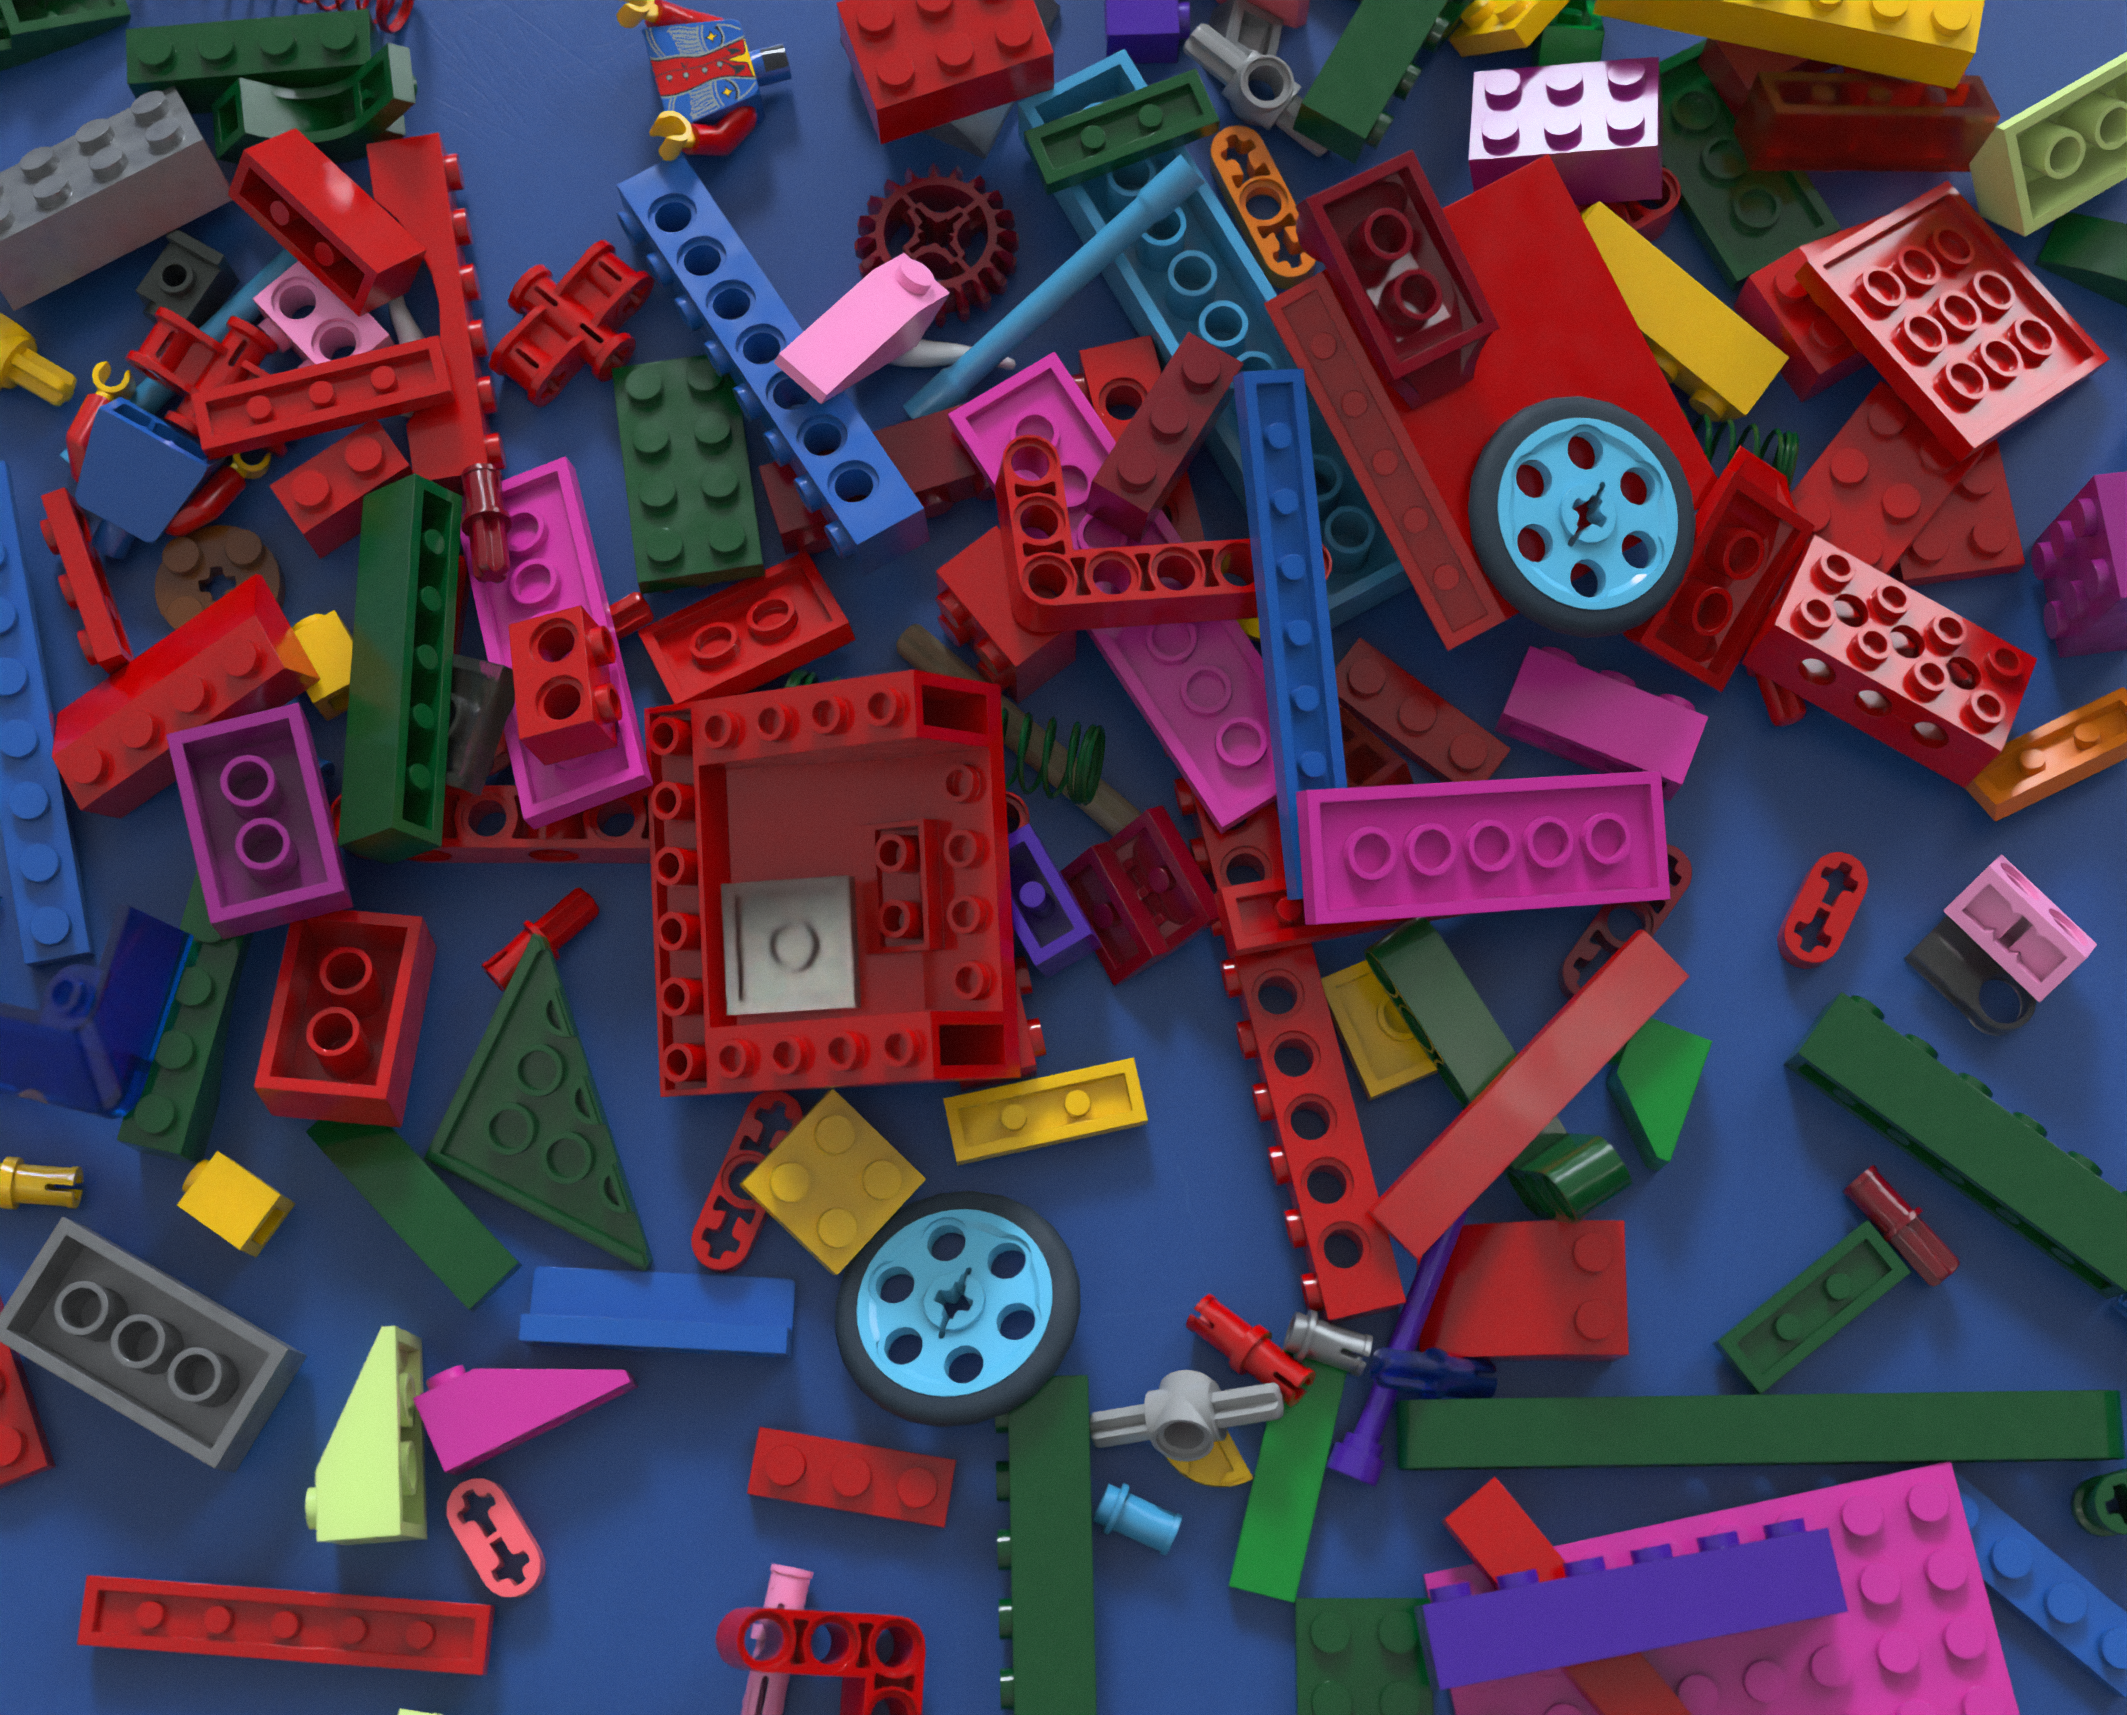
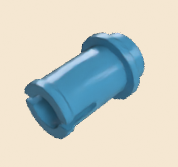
M1123 1483L1121 1488L1108 1484L1093 1517L1094 1522L1104 1526L1102 1533L1109 1535L1111 1530H1114L1160 1551V1554L1166 1556L1175 1539L1183 1515L1172 1513L1128 1493L1130 1486Z

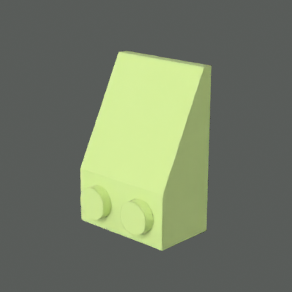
M397 1326L381 1327L316 1469V1487H311L307 1490L305 1503L306 1520L309 1529H317V1542L358 1545L427 1539L424 1423L413 1401V1398L423 1394L422 1338Z

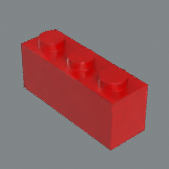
M296 128L291 129L243 151L227 195L357 316L360 317L409 292L427 248Z

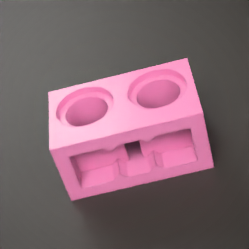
M299 261L253 298L265 319L258 325L259 329L277 343L280 353L284 354L291 348L304 361L298 368L331 361L333 354L338 349L347 346L355 347L352 355L394 346L390 335L369 313L360 317L357 316ZM308 305L315 306L313 312L307 317L291 319L299 308Z
M2002 854L1943 910L2039 1003L2071 974L2097 945Z

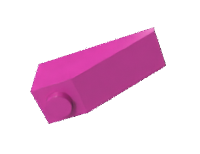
M458 1365L428 1379L426 1384L429 1391L413 1398V1401L444 1472L459 1475L638 1388V1384L634 1375L626 1370L472 1369L466 1372L463 1365Z

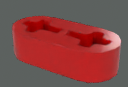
M1843 852L1829 853L1821 857L1805 875L1779 928L1777 936L1778 949L1783 958L1792 966L1801 969L1817 968L1833 957L1839 949L1866 894L1868 886L1867 871L1854 856ZM1836 869L1845 874L1843 885L1851 891L1843 890L1832 901L1831 905L1822 902L1829 888V882L1822 878L1821 875L1829 876ZM1817 916L1823 919L1816 934V939L1823 943L1824 947L1817 945L1810 952H1806L1800 948L1802 937L1795 933L1794 930L1802 931Z

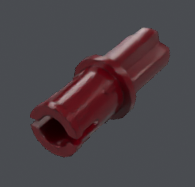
M488 463L470 465L461 473V484L463 485L466 513L461 519V528L470 540L473 575L481 583L492 581L498 584L506 580L507 572L510 569L507 533L512 528V518L503 505L500 469L496 471V466Z
M1872 1165L1842 1192L1846 1197L1849 1196L1884 1235L1882 1238L1886 1242L1889 1241L1928 1285L1934 1287L1941 1284L1957 1270L1960 1265L1959 1259L1919 1217L1923 1210L1919 1206L1913 1210L1877 1171V1167Z

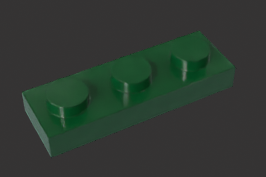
M1195 68L1024 131V144L1048 196L1218 133L1220 120Z
M1867 1220L1858 1225L1712 1344L1754 1395H1760L1910 1274L1911 1271Z

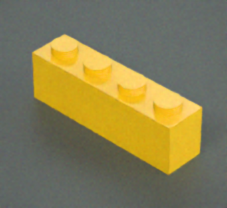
M1598 201L1580 212L1589 233L1668 384L1673 382L1691 397L1689 399L1691 407L1700 415L1707 413L1713 422L1721 421L1723 423L1728 418L1736 420L1746 416L1789 357L1602 202Z

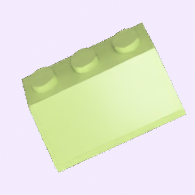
M2127 52L1995 127L1969 163L1981 217L2022 236H2027L2127 178Z

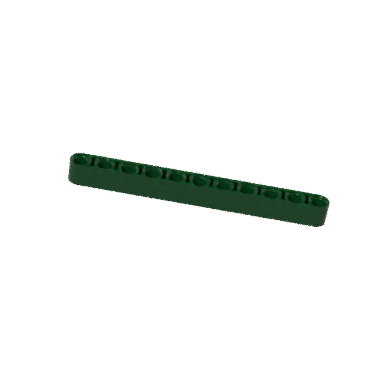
M2119 1390L1428 1399L1395 1402L1398 1470L1918 1464L1949 1461L1951 1463L2053 1462L2126 1459Z

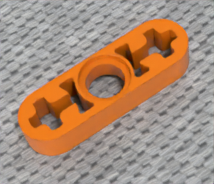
M1238 125L1221 130L1215 136L1211 145V173L1267 280L1275 287L1289 290L1312 277L1316 260L1307 255L1299 244L1296 234V223L1299 216L1295 207L1296 204L1262 138L1257 132L1251 128ZM1235 148L1239 155L1248 153L1246 169L1250 179L1243 185L1244 174L1235 159L1226 161L1228 149ZM1267 195L1277 201L1280 206V212L1272 219L1259 220L1249 214L1246 209V203L1254 196ZM1283 230L1282 241L1287 251L1291 255L1301 253L1299 265L1296 268H1292L1287 261L1277 263L1280 245L1276 235Z

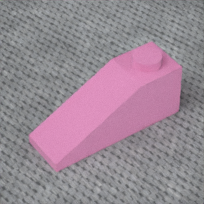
M903 253L872 270L782 350L774 363L822 404L915 348L950 292L934 279L933 274L925 265L912 260Z

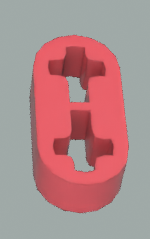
M472 1478L460 1483L452 1491L447 1501L446 1515L451 1528L484 1584L493 1593L502 1597H522L532 1593L541 1584L545 1575L546 1561L540 1546L509 1494L500 1484L484 1478ZM473 1492L482 1498L494 1497L496 1504L488 1510V1515L497 1531L490 1536L484 1525L479 1521L473 1520L466 1523L463 1514L471 1508L467 1497ZM502 1540L512 1554L522 1555L526 1553L529 1557L530 1562L522 1568L526 1579L519 1585L514 1579L500 1580L497 1575V1571L505 1565L504 1559L495 1546Z

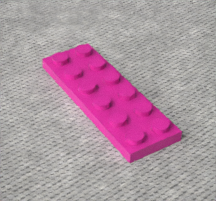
M566 456L501 482L504 509L508 511L512 518V528L507 533L510 569L507 572L505 581L498 584L492 581L481 583L473 575L470 540L463 533L462 528L460 531L461 543L524 820L533 829L653 785L576 470ZM462 496L463 498H462V514H461V519H462V517L464 516V514L466 513V511H465V507H466V506H465V497H464V496ZM582 605L599 626L604 625L608 628L614 642L616 661L613 664H609L611 683L618 692L622 706V719L615 722L618 747L545 766L519 740L508 625ZM571 651L564 655L561 660L566 658L571 653ZM578 707L575 708V709H573V710L567 715L566 718H568V717H570L571 715H573V714L576 712V710L578 709Z
M1661 771L1318 789L1296 792L1305 925L1671 899Z

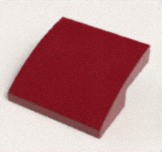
M1163 805L1147 809L1109 841L1092 845L1060 871L1103 945L1095 953L1114 986L1123 984L1153 966L1220 920L1214 893Z

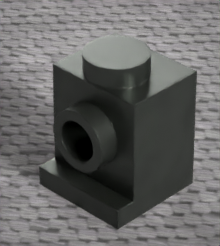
M175 229L167 234L166 237L169 243L135 292L146 306L143 314L154 324L157 323L154 314L161 306L180 315L199 329L221 309L239 283V279L223 254Z

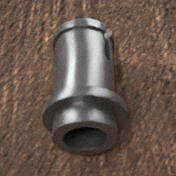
M1309 1310L1306 1315L1299 1312L1293 1314L1285 1335L1283 1350L1294 1353L1293 1358L1299 1362H1302L1307 1357L1351 1372L1354 1376H1361L1367 1363L1362 1361L1363 1357L1361 1355L1343 1349L1369 1357L1373 1341L1371 1335H1363L1317 1319L1318 1312Z

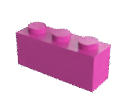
M1529 646L1494 731L1601 774L1661 771L1663 799L1671 801L1684 782L1708 716L1696 712L1695 706L1691 702L1679 696L1661 694L1658 697L1635 688L1636 683L1621 673L1610 670H1603L1598 673L1576 664L1577 660L1574 656L1561 649L1543 647L1540 650Z

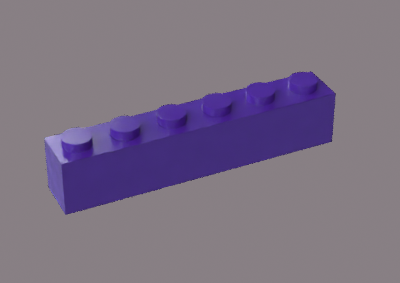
M1804 1518L1763 1525L1765 1539L1740 1544L1737 1531L1696 1538L1699 1552L1673 1557L1671 1544L1668 1543L1630 1551L1632 1565L1606 1570L1604 1556L1564 1563L1565 1578L1539 1582L1537 1569L1496 1576L1498 1590L1472 1595L1469 1582L1428 1589L1431 1603L1414 1606L1430 1688L1431 1690H1445L1848 1612L1828 1528L1806 1531Z

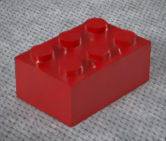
M844 0L836 3L841 40L881 145L1054 89V51L1034 0Z
M340 910L290 923L254 1089L272 1116L402 1127L437 950L422 916Z

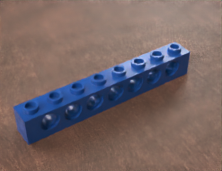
M680 152L675 160H664L617 184L624 210L617 213V218L626 237L633 246L643 243L649 252L645 256L646 263L661 289L671 285L678 296L674 299V304L683 323L691 333L698 329L701 330L707 339V342L703 343V347L711 365L720 377L729 373L737 386L733 388V393L742 412L750 422L757 418L760 419L767 432L763 433V439L772 457L780 467L789 463L798 476L793 479V483L807 510L813 513L820 509L829 524L824 526V530L839 558L844 560L851 556L862 574L866 576L928 542L930 537L924 507L845 391L820 404L774 363L779 353L804 331L682 152ZM736 316H742V317H740V318H738V319L729 320V319H731V318H733V317H736ZM765 360H773L767 364H758ZM793 405H804L798 409L787 410L788 407ZM827 449L836 450V451H834L833 453H831V454H829V455H825V456H818V455H816L817 453H819V452H821V451H823V450H827ZM856 495L868 496L859 502L846 501Z

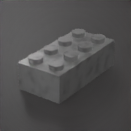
M174 86L162 92L152 91L143 94L132 103L130 108L108 119L92 120L80 127L74 136L52 147L36 148L28 152L21 159L20 163L0 172V291L13 311L232 201L227 195L230 186Z
M63 1216L0 1313V1342L214 1469L236 1473L307 1357L304 1353L92 1229Z

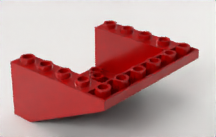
M1549 154L1442 208L1500 327L1490 335L1482 348L1476 363L1473 380L1412 410L1401 395L1386 382L1327 269L1264 303L1266 312L1293 363L1298 369H1304L1305 383L1407 573L1413 589L1434 629L1448 651L1519 613L1517 609L1500 595L1483 571L1472 543L1468 503L1471 477L1482 449L1499 426L1521 409L1549 398L1582 396L1610 402L1638 416L1664 439L1680 462L1692 492L1694 511L1701 507L1718 480ZM1572 437L1567 449L1569 458L1577 467L1585 470L1591 469L1595 460L1594 449L1584 438ZM1520 465L1516 473V482L1519 489L1531 498H1539L1544 489V482L1540 472L1530 465ZM1624 472L1620 480L1623 496L1633 504L1642 505L1647 494L1644 481L1633 472ZM1590 499L1574 508L1579 514V520L1576 524L1578 529L1575 534L1592 525L1586 519V514L1589 510L1587 505ZM1523 528L1517 540L1519 551L1529 561L1540 562L1545 554L1543 538L1538 532ZM1627 535L1623 539L1622 553L1642 542V540L1634 535ZM1581 563L1575 564L1571 570V582L1592 571V569Z
M906 670L644 708L646 757L653 785L647 787L660 1097L1021 1077L1000 685L919 670Z

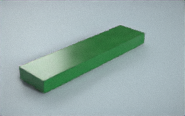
M1284 1350L1292 1357L1294 1356V1353ZM1307 1357L1300 1363L1316 1372L1311 1386L1305 1383L1301 1385V1387L1307 1390V1393L1292 1407L1284 1403V1414L1280 1419L1266 1421L1228 1587L1295 1603L1347 1374L1345 1370Z

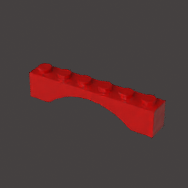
M439 132L366 144L374 200L427 248L422 262L432 275L439 301L440 341L443 345L455 396L454 402L415 411L408 421L406 428L413 474L416 473L460 496H464L461 473L465 468L477 463H488L496 466V471L499 469L504 470L506 469V457L500 433L491 434L488 414L498 412V404L492 377H482L480 357L489 356V344L483 320H474L471 302L481 300V291L474 263H465L463 246L473 245V237L466 208L457 209L455 191L465 190L460 159L457 153L448 155Z

